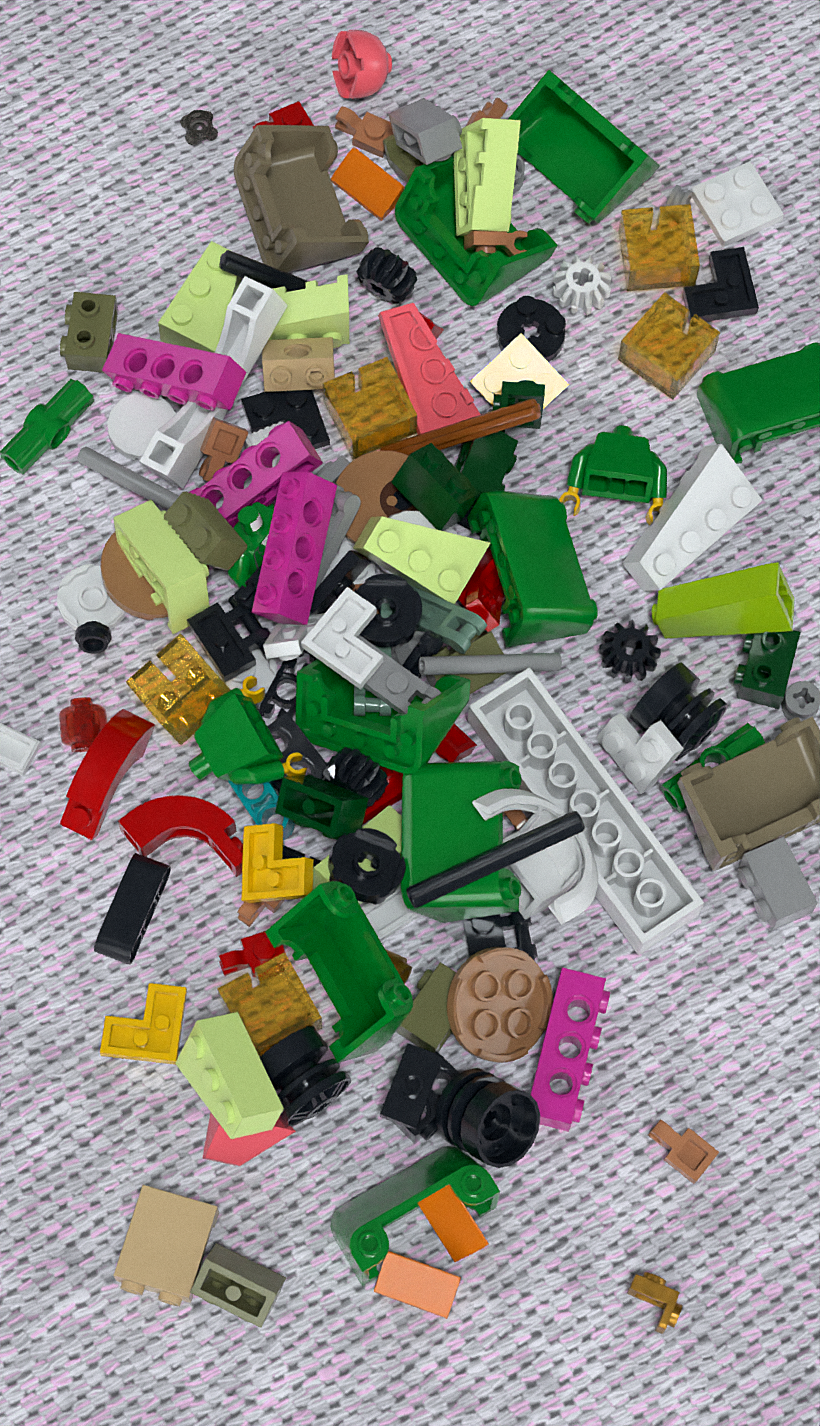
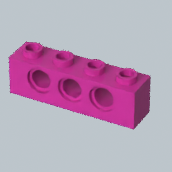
M118 333L102 369L113 380L112 385L122 391L130 393L133 389L140 390L143 394L156 399L163 395L183 405H186L188 401L195 402L198 406L210 411H214L216 407L231 410L247 373L227 355Z
M290 421L275 426L269 432L267 438L259 444L245 449L238 460L230 466L219 469L214 473L213 479L201 488L193 489L190 492L201 498H208L215 507L218 500L224 497V502L218 511L232 528L238 523V513L242 508L252 506L256 502L268 506L277 498L282 472L311 473L323 464L304 431ZM280 454L278 464L272 467L273 459ZM252 475L250 485L244 489L245 480Z
M282 472L252 613L279 624H308L335 499L336 484L310 472Z
M563 967L561 969L531 1091V1096L538 1104L540 1125L569 1132L572 1121L580 1122L585 1100L578 1099L580 1086L589 1085L593 1064L586 1061L589 1049L597 1050L602 1031L601 1027L595 1026L598 1012L606 1013L611 993L604 990L606 978ZM573 1007H580L586 1011L588 1018L582 1022H576L569 1017L567 1011ZM563 1043H572L578 1048L579 1055L574 1058H566L560 1053L559 1046ZM555 1079H563L570 1085L571 1090L567 1094L558 1095L552 1091L550 1083Z

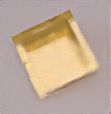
M691 204L660 206L656 230H651L654 214L653 207L622 210L618 232L627 291L696 285L700 263Z
M664 292L621 340L618 360L673 400L715 353L720 332L695 314L690 320L687 335L683 333L686 328L689 309Z
M388 357L358 368V387L360 389L358 392H355V376L352 371L323 383V402L352 460L362 456L364 453H371L382 446L400 441L417 433V413Z
M180 633L156 654L162 663L176 676L172 682L149 660L126 683L157 721L182 745L201 726V720L210 701L231 689Z
M285 952L255 968L258 986L252 987V980L247 972L217 988L219 1000L226 1013L238 1012L259 1057L276 1043L299 1029L307 1026H314L317 1031L322 1029V1017Z

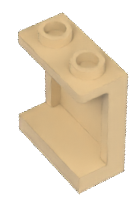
M142 1185L113 1275L116 1281L121 1282L120 1289L136 1295H143L144 1289L159 1294V1301L180 1307L182 1301L191 1303L193 1294L190 1291L198 1276L212 1228H215L219 1216L218 1207Z

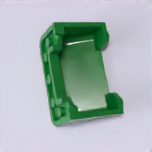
M550 70L546 72L508 118V120H521L517 155L525 158L570 197L577 205L574 212L588 224L592 220L600 223L644 184L660 167L655 160Z
M454 155L443 161H434L428 165L424 164L415 167L395 206V217L399 226L457 295L470 306H476L488 301L545 263L558 246L543 229L535 228L527 232L526 238L515 239V248L527 251L513 256H508L503 249L496 250V252L490 255L486 254L483 250L475 252V250H465L464 237L456 235ZM511 223L507 233H513L518 230Z
M811 343L800 351L725 373L720 371L712 372L702 379L703 382L697 390V398L715 443L722 444L736 464L742 463L741 454L751 448L754 453L759 452L763 443L820 427V343Z
M499 490L483 492L467 519L472 534L481 532V541L490 542V549L506 598L501 608L503 614L508 613L510 627L503 628L502 630L506 647L588 633L594 620L597 619L598 610L594 599H590L567 526V511L564 503L559 502L556 496Z
M317 659L297 671L295 722L312 744L336 752L341 751L344 747L351 748L352 750L359 749L362 754L369 755L370 759L379 763L380 766L411 775L428 763L467 705L470 697L471 680L451 674L441 677L436 682L435 688L442 693L426 704L421 703L423 699L416 695L408 706L407 713H398L391 708V716H380V712H365V716H354V684ZM365 692V698H378L371 692Z
M510 761L427 763L416 773L411 775L403 774L401 858L402 856L404 857L406 869L401 881V893L408 909L442 923L519 911L521 883L506 868L500 869L418 908L412 906L406 892L408 887L503 844V812L485 821L472 802L495 790L519 789L522 780L518 765Z
M338 881L319 884L265 931L274 948L285 944L296 951L292 954L295 961L308 958L341 1017L332 1026L335 1033L339 1032V1037L329 1046L337 1063L378 1051L388 1043L412 1011L413 999L409 988L404 984L358 903L354 891L348 885Z
M447 1146L339 1207L331 1218V1231L360 1284L364 1286L379 1276L377 1265L386 1258L389 1252V1240L384 1228L420 1208L418 1202L449 1185L455 1196L465 1204L466 1208L474 1210L479 1218L497 1207L500 1190L487 1170L464 1151L457 1147Z

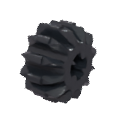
M380 247L370 250L363 257L356 271L360 283L366 286V290L373 292L375 296L381 297L385 302L390 301L393 304H399L407 296H410L418 280L415 270L409 266L407 261L401 259L399 255L393 254L389 249L384 250Z
M632 619L625 629L622 624L617 622L614 624V632L606 631L603 634V641L605 643L600 644L599 654L605 657L602 659L601 665L603 668L613 667L611 671L613 679L618 677L620 673H624L626 683L631 682L633 674L642 681L646 678V670L655 671L657 667L655 660L660 658L661 649L655 646L658 643L657 635H647L649 630L647 624L643 625L640 629H636L635 622ZM626 647L633 648L634 655L626 654Z
M344 747L335 756H332L326 764V769L323 771L325 781L369 798L366 809L376 801H379L388 785L387 774L379 768V763L370 759L369 755L362 754L359 749L352 750L351 748Z

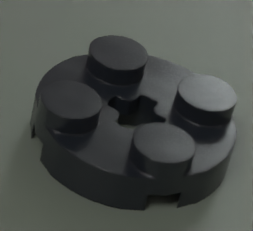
M522 296L517 302L508 305L498 318L496 335L500 350L502 352L521 333L524 335V327L534 326L540 335L538 337L531 335L526 339L550 362L563 348L566 320L548 302L535 299L532 296Z
M377 574L367 578L365 583L359 586L357 590L355 589L354 592L374 605L377 610L381 609L383 603H388L390 609L396 610V612L388 618H383L380 614H376L359 635L377 647H394L408 643L414 637V633L419 628L422 620V601L419 593L407 584V580L398 575Z
M360 828L355 833H349L348 835L345 833L340 836L333 846L328 859L329 881H338L351 887L357 901L375 905L381 904L397 890L403 880L406 863L404 857L402 856L401 858L399 852L395 849L397 844L390 836L376 829ZM364 859H369L371 867L376 870L365 871L359 866L358 862L362 863Z

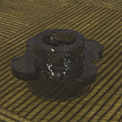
M194 110L181 118V127L185 128L186 131L185 141L189 145H196L199 141L203 140L213 141L218 137V130L212 124L213 114L211 112ZM201 126L202 129L197 130L196 127Z

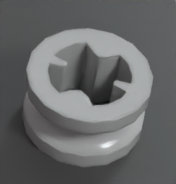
M676 185L668 198L664 213L667 215L674 213L676 215L675 218L680 220L690 203L693 192L690 190L683 192L681 186Z

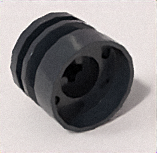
M682 662L674 665L653 684L637 703L629 717L644 732L651 725L661 720L684 748L675 759L676 761L682 759L690 751L697 749L714 732L729 706L721 698L709 705L715 695V692L710 688L695 697L693 693L700 679Z
M307 1026L288 1035L259 1057L275 1091L281 1090L278 1097L284 1111L280 1115V1120L285 1127L295 1126L306 1119L320 1114L335 1102L337 1097L351 1083V1078L346 1071L337 1072L340 1068V1063H337L336 1059L332 1058L318 1063L328 1051V1045L314 1026Z
M475 1068L461 1072L452 1078L444 1088L437 1103L435 1121L439 1134L446 1142L457 1146L462 1151L468 1152L471 1156L489 1166L502 1168L511 1166L522 1159L532 1147L539 1131L540 1112L537 1102L530 1093L506 1083L503 1079L496 1077L488 1071Z

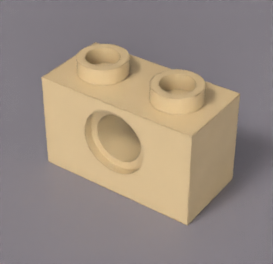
M333 337L267 341L262 350L264 392L335 389Z

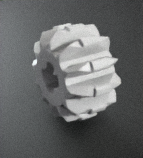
M577 255L572 259V264L563 260V263L560 265V271H556L553 276V283L555 285L553 286L554 297L560 298L559 305L561 308L571 305L573 315L578 312V308H583L588 316L591 313L592 307L600 310L604 305V299L610 297V273L604 272L605 266L603 262L593 265L591 255L585 262H581Z

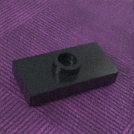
M348 551L314 591L310 611L313 614L326 613L347 587L353 591L355 587L353 582L369 565L371 560L359 552Z
M408 1043L381 1109L380 1117L416 1131L444 1057Z

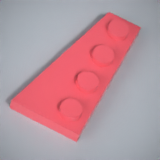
M410 303L380 312L378 317L417 435L481 415L473 403V397L467 388L464 389L454 372L455 368L450 360L446 359L441 352L435 336L415 304Z

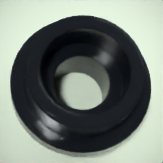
M97 621L86 622L75 631V640L79 644V648L83 652L90 654L105 651L112 638L110 628Z

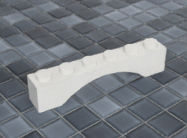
M244 276L227 306L224 326L215 353L230 356L247 372L241 387L288 306L273 289ZM188 401L166 424L155 432L139 462L156 476L184 489L204 454L200 448L213 417L223 420L228 410L216 407L214 411H210L198 406L195 402Z

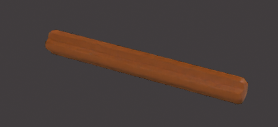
M528 399L382 446L380 451H394L409 456L410 453L429 443L442 450L537 420L541 417V407L535 399Z

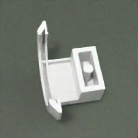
M520 789L495 790L472 802L485 821L509 810H525L534 813L519 831L504 838L503 843L566 814L545 798ZM583 832L505 867L521 883L519 912L525 920L549 907L560 924L563 925L582 914L590 906L596 895L598 887L597 864ZM575 884L574 888L567 892Z

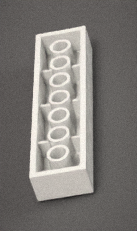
M530 667L469 706L468 722L496 761H510L519 766L522 780L520 790L545 798L566 814L572 811H577L580 814L585 826L583 834L592 849L597 864L598 887L595 896L638 955L700 914L704 904L703 900Z

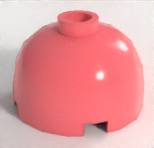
M364 30L341 31L337 34L334 40L332 59H338L339 72L337 70L332 72L340 96L342 98L360 99L369 97L379 91L392 69L391 55L386 51L381 40Z

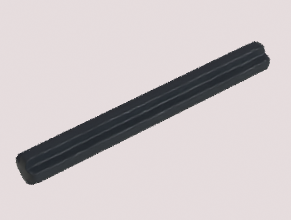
M577 811L565 814L406 889L407 896L414 908L423 906L583 832L585 829L583 820Z

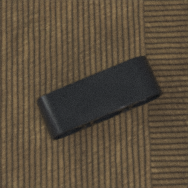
M138 853L133 854L98 933L94 952L128 965L132 964L168 881L171 871L170 865Z

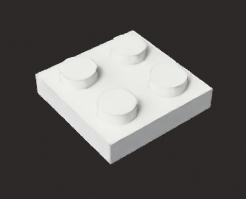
M751 161L691 187L690 190L693 192L692 198L723 248L781 222L784 217L783 212Z

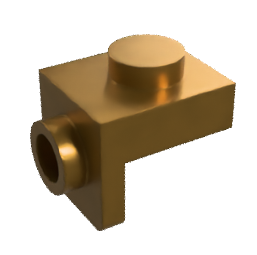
M644 1272L643 1276L635 1274L627 1294L663 1309L655 1330L656 1332L663 1334L667 1325L674 1328L683 1305L676 1303L680 1292L666 1287V1280L648 1272Z

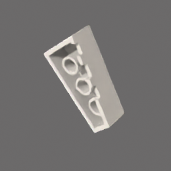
M722 444L705 446L696 456L698 458L696 462L680 479L678 488L671 498L662 505L659 510L660 513L653 524L647 527L622 563L643 591H657L664 588L762 501L759 494Z

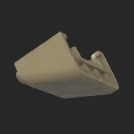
M257 125L234 161L235 181L262 262L287 273L359 254L369 243L367 229L359 219L345 222L331 182L328 169L338 155V146L333 139L329 126Z
M813 716L804 721H801L800 717L787 721L779 727L781 733L774 740L714 768H711V766L702 767L701 763H696L681 772L682 777L679 778L677 783L706 859L713 871L741 860L743 855L749 851L782 837L788 838L820 823V729Z

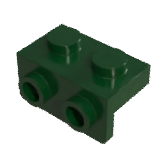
M521 380L519 382L502 381L501 395L494 394L493 411L533 398L540 404L541 417L515 427L540 429L545 384H537L530 380Z

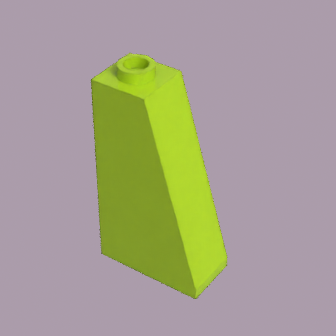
M779 562L769 563L658 590L657 604L652 606V620L654 625H658L665 639L793 631L795 598Z

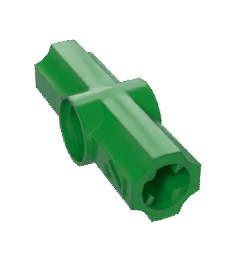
M70 379L46 405L40 403L29 412L23 423V428L0 451L1 458L15 472L24 474L49 448L51 450L56 449L67 438L71 425L94 402V396L81 382Z
M746 723L716 746L705 749L700 758L689 766L701 763L702 767H706L705 764L709 762H715L720 765L766 743L756 727ZM682 771L661 785L660 788L666 801L679 813L687 808L677 783L679 778L682 777Z

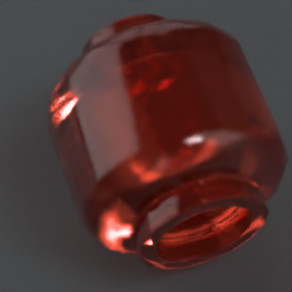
M91 697L74 698L70 700L71 706L63 708L59 713L61 742L71 747V752H87L99 732L106 725L107 713L103 706L93 704Z

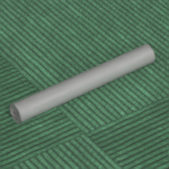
M83 447L78 453L77 459L79 463L144 498L152 500L167 510L179 497V495L89 447Z
M559 653L420 657L419 672L421 675L523 672L529 667L533 672L559 671L562 659Z

